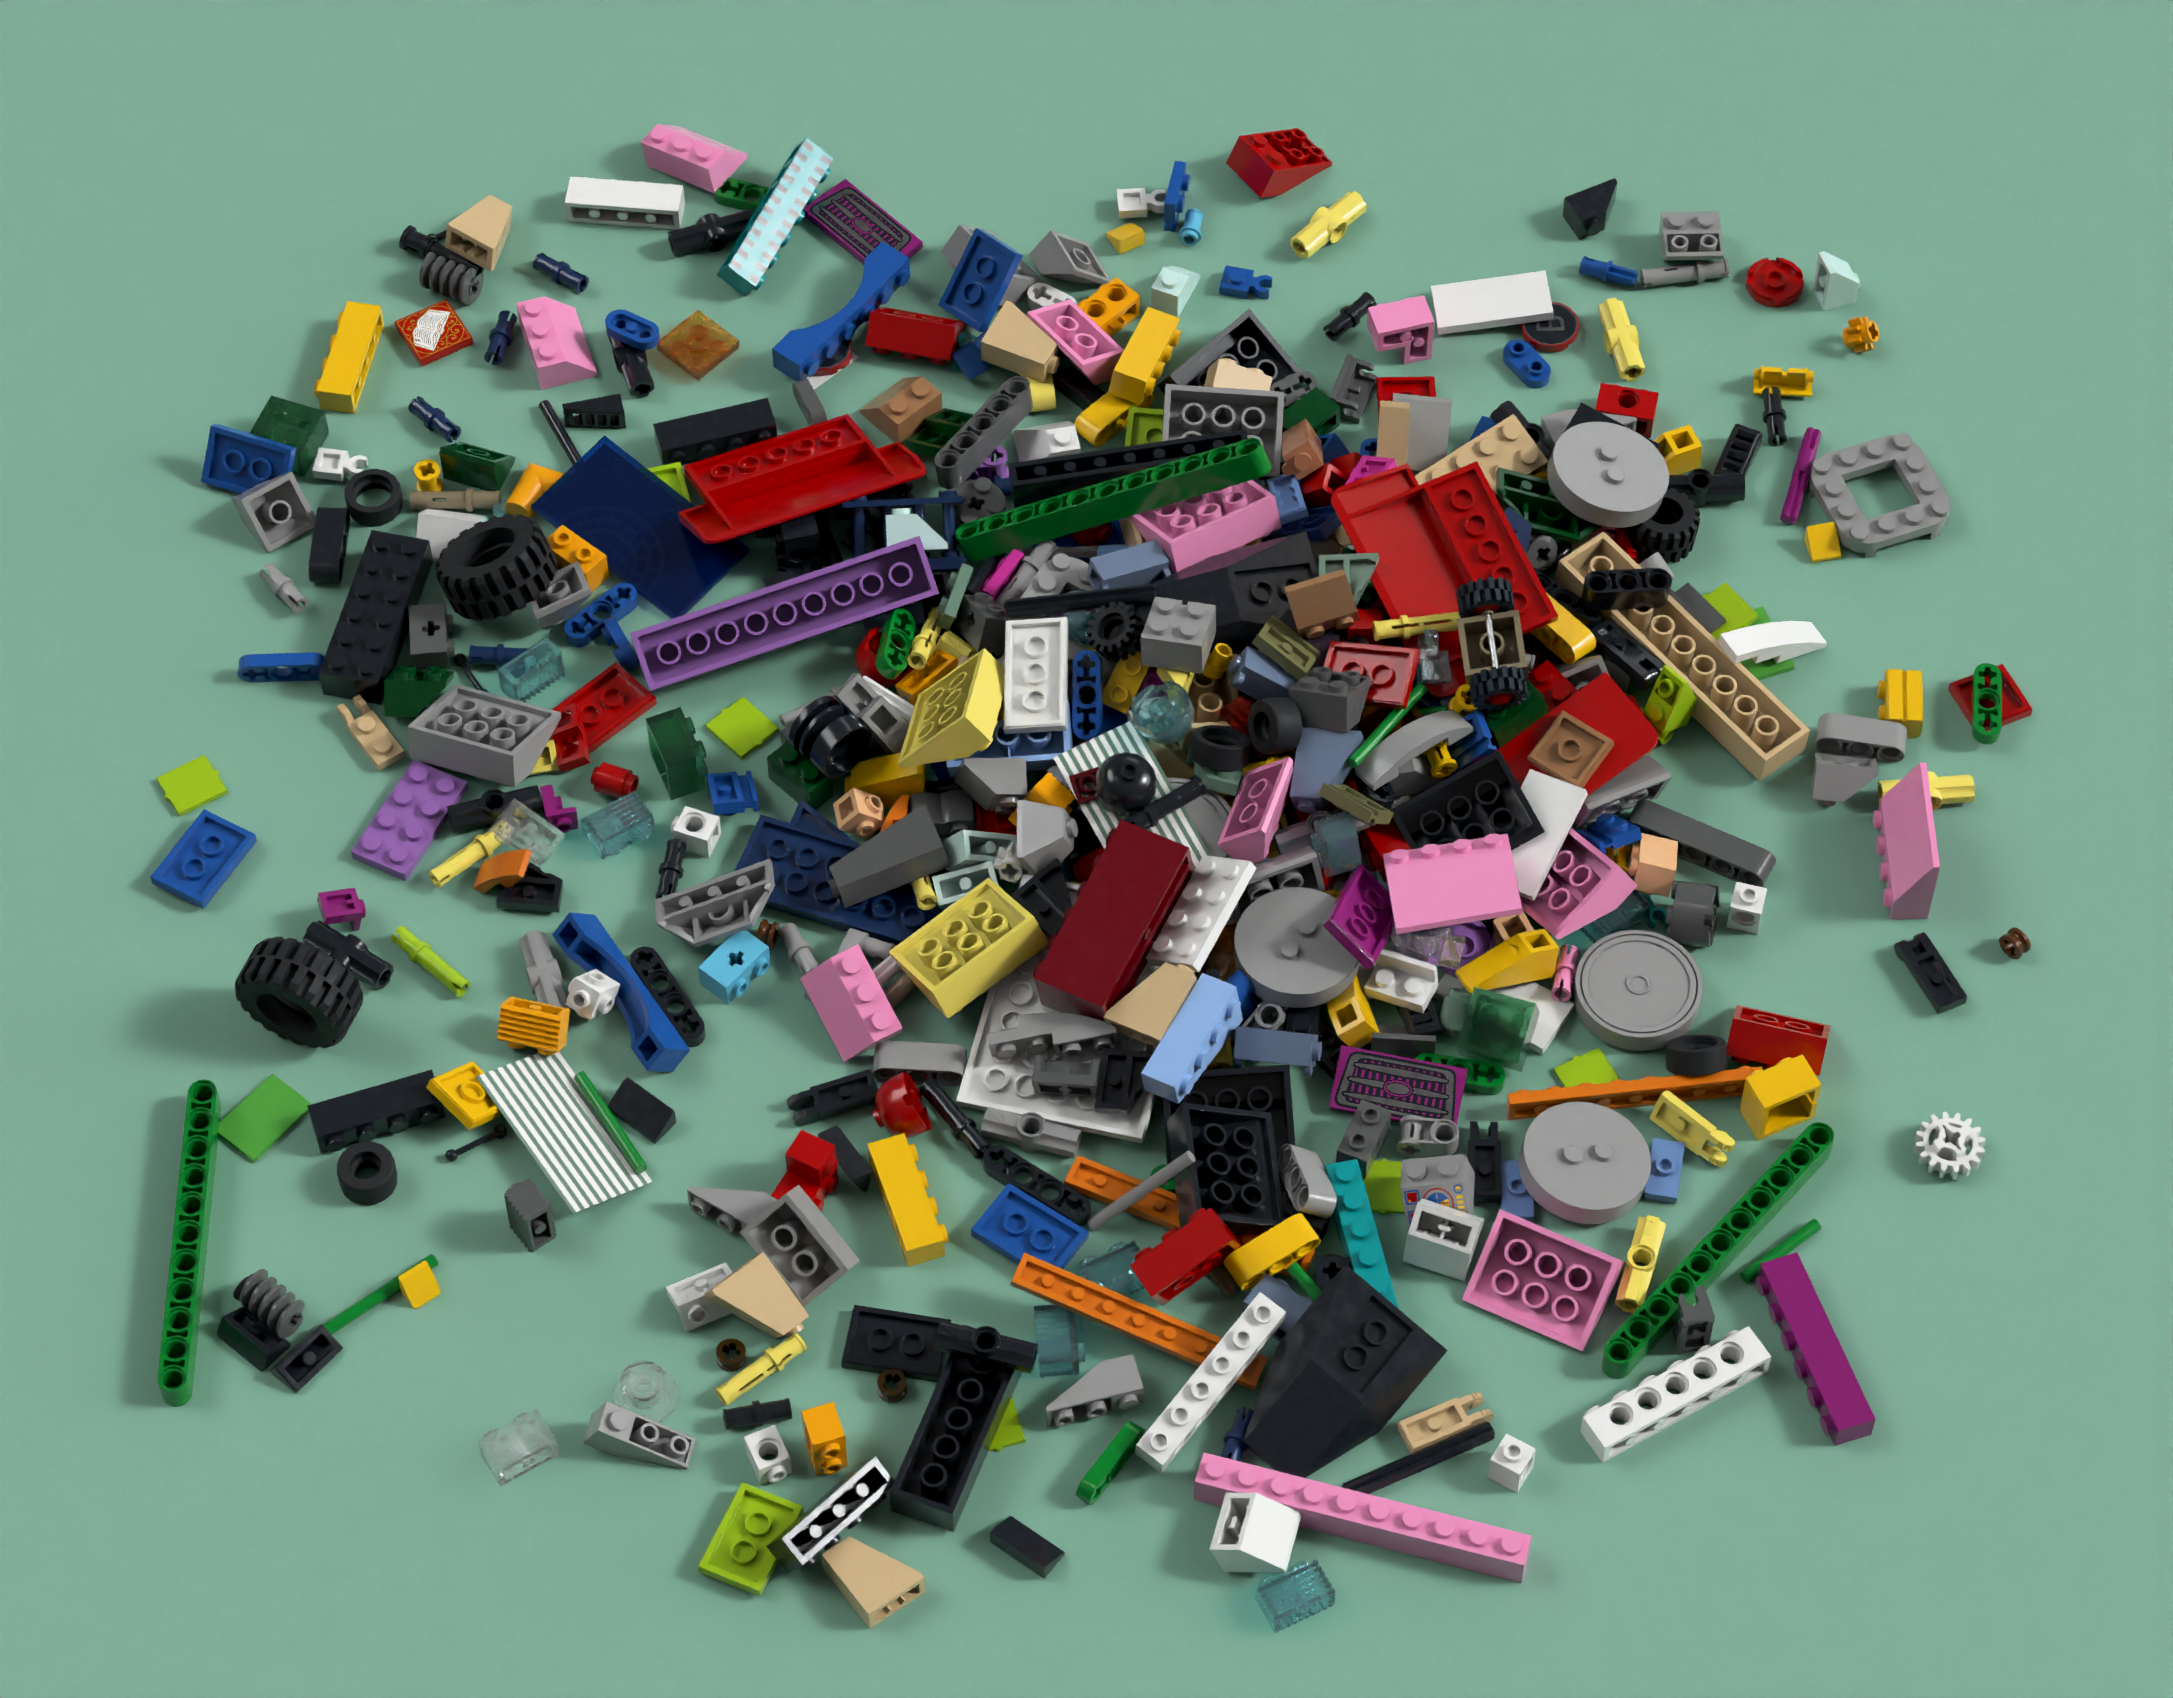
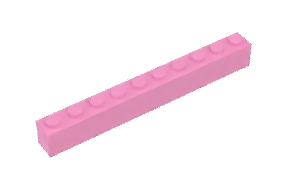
M1204 1452L1195 1479L1194 1500L1222 1507L1226 1493H1258L1299 1511L1302 1515L1299 1527L1522 1583L1530 1552L1531 1535Z

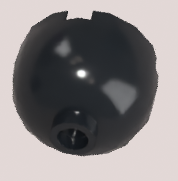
M1123 752L1113 754L1104 760L1096 772L1093 790L1096 800L1103 809L1108 812L1111 810L1115 813H1120L1122 817H1128L1142 809L1141 805L1145 803L1151 804L1156 794L1157 778L1154 768L1146 759L1134 753Z

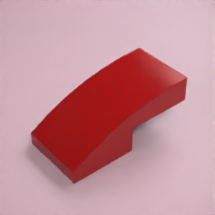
M573 703L554 710L561 712V719L551 735L556 747L557 767L563 773L589 764L588 743L579 706Z

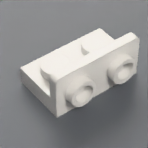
M1382 949L1377 959V965L1364 987L1365 995L1424 1013L1439 986L1437 967L1425 960H1416L1403 956L1396 951Z
M726 1262L666 1286L668 1297L678 1311L685 1331L693 1330L731 1314V1312L707 1299L704 1294L732 1273Z

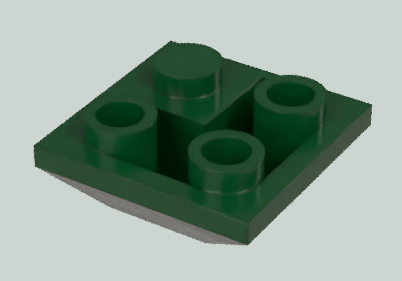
M411 665L397 666V670H393L384 680L385 716L416 717L454 678V671H446L444 666H430L428 671H418L415 666Z

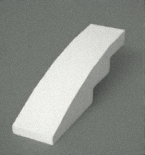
M1806 621L1769 622L1722 633L1718 639L1719 645L1734 664L1752 658L1755 664L1771 658L1776 663L1825 648L1827 642L1812 622Z

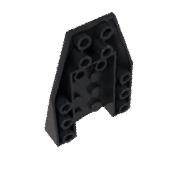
M1303 531L1211 556L1152 584L1156 587L1157 597L1182 600V605H1187L1188 601L1216 605V635L1209 653L1213 651L1216 644L1224 643L1232 649V654L1240 655L1247 646L1259 651L1252 644V641L1272 614L1300 636L1284 587L1319 577L1307 532ZM1153 602L1134 604L1135 611L1142 617L1144 624H1146ZM1334 628L1325 630L1323 635L1316 638L1308 639L1307 636L1302 638L1320 651V655H1327L1330 641H1335L1337 637Z
M1345 1264L1332 1277L1276 1346L1242 1443L1275 1471L1306 1478L1379 1433L1448 1350Z

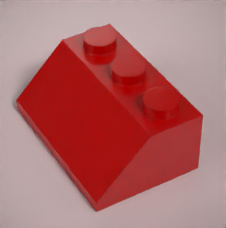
M882 306L870 311L865 346L873 347V352L880 354H890V350L902 352L901 357L918 359L920 355L930 357L929 362L946 365L947 361L954 359L952 354L959 349L958 336L964 332L966 323L961 320Z
M1737 1005L1727 1042V1055L1731 1056V1060L1738 1063L1749 1064L1750 1060L1763 1063L1762 1066L1768 1069L1775 1066L1782 1059L1788 1057L1795 1058L1803 1054L1815 1075L1820 1076L1831 1026Z
M1202 1208L1194 1212L1188 1218V1224L1181 1229L1175 1227L1166 1232L1161 1237L1163 1242L1153 1249L1146 1247L1134 1257L1136 1261L1130 1264V1267L1150 1296L1163 1306L1223 1264L1228 1255L1242 1247L1212 1208L1207 1210Z

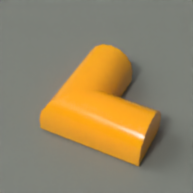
M529 462L504 504V513L514 516L520 514L533 519L542 502L549 499L572 476Z

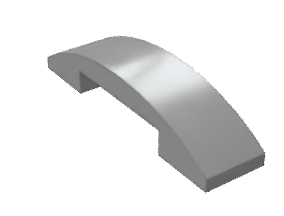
M1454 710L1440 711L1421 717L1403 726L1378 744L1361 764L1355 768V774L1375 791L1399 776V766L1441 741L1450 746L1473 732V726Z

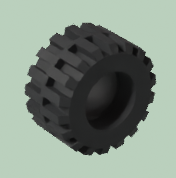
M1674 488L1667 489L1660 507L1650 519L1639 525L1624 527V536H1628L1633 549L1637 550V558L1644 560L1659 552L1668 564L1669 561L1676 563L1680 561V558L1685 559L1688 556L1689 552L1693 549L1700 523V511L1698 508H1695L1696 503L1693 500H1688V495L1685 493L1680 494Z

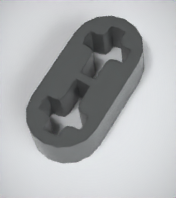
M1299 371L1272 384L1270 391H1279L1287 394L1284 397L1283 408L1286 410L1296 402L1299 396L1304 393L1307 394L1317 386V382L1311 373ZM1298 382L1301 384H1307L1306 389L1300 388L1296 391L1294 390V387L1298 384Z
M804 379L793 383L794 397L808 424L811 426L827 421L824 408L809 380Z

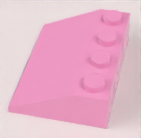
M1253 480L1129 516L1146 542L1157 540L1162 550L1168 554L1170 558L1169 569L1174 573L1211 556L1240 549L1246 543L1257 538L1266 537L1271 532L1282 527L1275 496Z
M1920 762L1881 798L1879 809L1873 812L1874 829H1879L1880 835L1876 839L1877 855H1882L1883 859L1879 866L1880 881H1885L1886 884L1882 896L1883 906L1889 908L1890 919H1928L1940 869L1926 762Z
M1571 828L1535 900L1533 901L1520 896L1522 910L1559 940L1617 909L1638 885L1616 863Z
M1489 834L1484 838L1472 840L1458 839L1453 843L1441 845L1428 844L1422 848L1411 850L1397 849L1391 853L1383 854L1396 934L1523 914L1508 834Z
M1500 1209L1462 1300L1583 1352L1614 1291L1625 1262Z

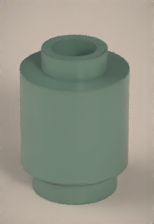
M1450 988L1449 993L1445 994L1439 1016L1443 1033L1460 1037L1462 1032H1469L1476 1004L1473 1001L1474 993L1469 994L1467 990Z

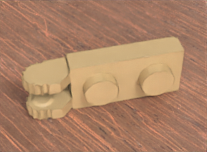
M358 694L353 697L354 705L362 715L355 720L343 703L336 707L339 716L347 726L348 732L378 771L405 757L403 748L376 713L370 710L361 695Z
M1475 1392L1459 1399L1457 1397L1401 1420L1397 1423L1396 1429L1410 1454L1480 1423L1489 1422L1494 1416L1490 1409L1466 1415L1465 1412L1479 1406L1484 1400L1481 1392Z

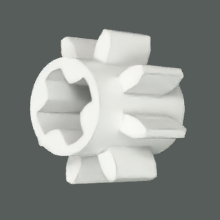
M1011 843L1007 849L999 848L993 868L999 869L1000 879L1016 883L1023 874H1030L1017 859V845Z

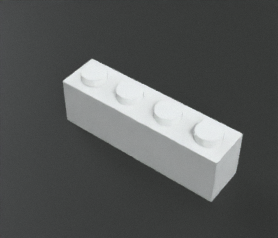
M570 177L565 199L567 221L672 230L680 229L685 208L683 185L643 181Z

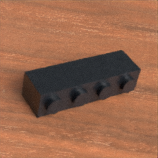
M768 398L653 424L655 443L662 465L680 462L682 466L777 436V426Z
M432 1069L308 1105L311 1123L320 1152L339 1151L345 1146L359 1142H370L379 1136L389 1133H400L407 1128L420 1124H431L438 1119L444 1118L443 1104L426 1088L430 1079L435 1078Z

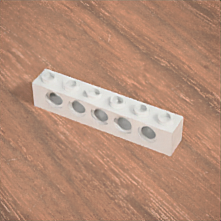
M1259 1292L1136 1444L1135 1454L1162 1474L1283 1324L1286 1311Z
M1749 1326L1739 1332L1738 1330H1733L1726 1334L1717 1344L1703 1346L1693 1357L1686 1361L1678 1360L1668 1367L1666 1372L1658 1376H1648L1633 1390L1619 1392L1612 1398L1611 1402L1602 1407L1596 1405L1590 1408L1582 1418L1580 1433L1601 1462L1604 1463L1767 1373L1771 1355ZM1723 1359H1731L1735 1363L1728 1364L1725 1363ZM1696 1374H1703V1375L1707 1376L1708 1378H1707V1379H1700V1378L1696 1377L1695 1375H1696ZM1676 1389L1680 1394H1672L1667 1390ZM1648 1404L1652 1406L1653 1409H1643L1639 1405ZM1619 1419L1626 1424L1617 1425L1612 1420Z

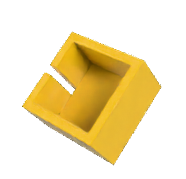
M1803 1054L1795 1058L1788 1057L1782 1059L1771 1068L1766 1070L1758 1069L1746 1077L1739 1111L1759 1141L1814 1118L1817 1107L1816 1100L1819 1098L1822 1084Z

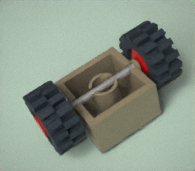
M1488 577L1487 580L1478 578L1476 582L1473 580L1468 581V585L1462 584L1460 588H1457L1456 597L1460 618L1457 619L1463 668L1466 684H1470L1472 704L1474 707H1478L1479 710L1485 708L1486 711H1491L1495 708L1496 711H1499L1504 707L1510 709L1512 705H1521V702H1525L1526 698H1528L1526 681L1529 680L1519 610L1513 611L1515 605L1511 582L1509 583V580H1503L1500 577L1495 580L1493 577Z

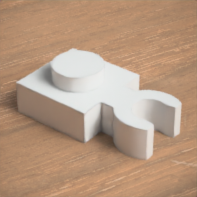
M1145 188L1117 189L1119 219L1147 217V210H1152L1155 213H1164V202L1158 201H1165L1166 191L1158 189L1154 190L1151 194H1146Z
M319 447L312 470L313 477L343 481L344 475H350L352 478L355 474L364 471L363 469L356 468L368 467L367 457L362 455L349 458L348 451Z

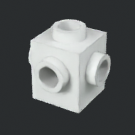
M594 969L576 976L568 986L569 995L565 1005L575 1010L576 1014L582 1018L594 1019L611 1011L620 984Z

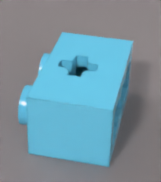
M746 930L731 935L698 967L700 984L729 1005L736 997H741L746 992L749 984L757 976L760 977L766 973L770 966L769 946Z

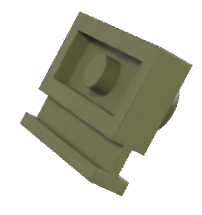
M1273 614L1252 641V644L1262 654L1269 656L1287 674L1294 676L1298 680L1308 673L1321 653Z
M1323 783L1318 793L1321 797L1332 802L1337 808L1349 812L1357 817L1359 821L1375 827L1376 824H1389L1394 815L1390 810L1345 784L1327 785Z

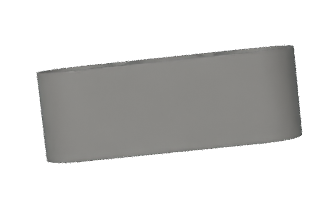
M1825 713L1818 720L1815 744L1816 748L1824 753L1876 758V761L1896 763L1905 757L1907 728L1901 723L1838 713Z
M882 1041L875 1046L872 1074L880 1082H885L891 1077L904 1072L909 1074L914 1083L918 1085H923L927 1080L934 1078L940 1086L961 1085L966 1069L967 1050L963 1046L956 1044Z
M1284 1144L1277 1156L1278 1169L1295 1210L1325 1219L1329 1218L1335 1209L1337 1197L1318 1153L1295 1145Z

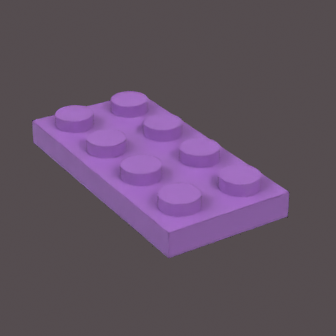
M413 760L352 849V858L407 881L448 820L449 816L446 806L458 804L467 792V781Z

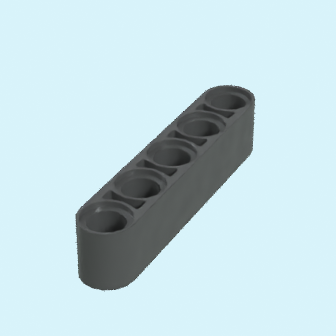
M1014 376L1006 380L936 454L934 462L938 483L941 487L952 489L965 482L1032 410L1033 401L1028 379L1022 376Z
M1646 799L1637 801L1627 819L1628 822L1638 826L1641 833L1678 841V858L1736 882L1763 887L1776 863L1774 855L1762 847Z

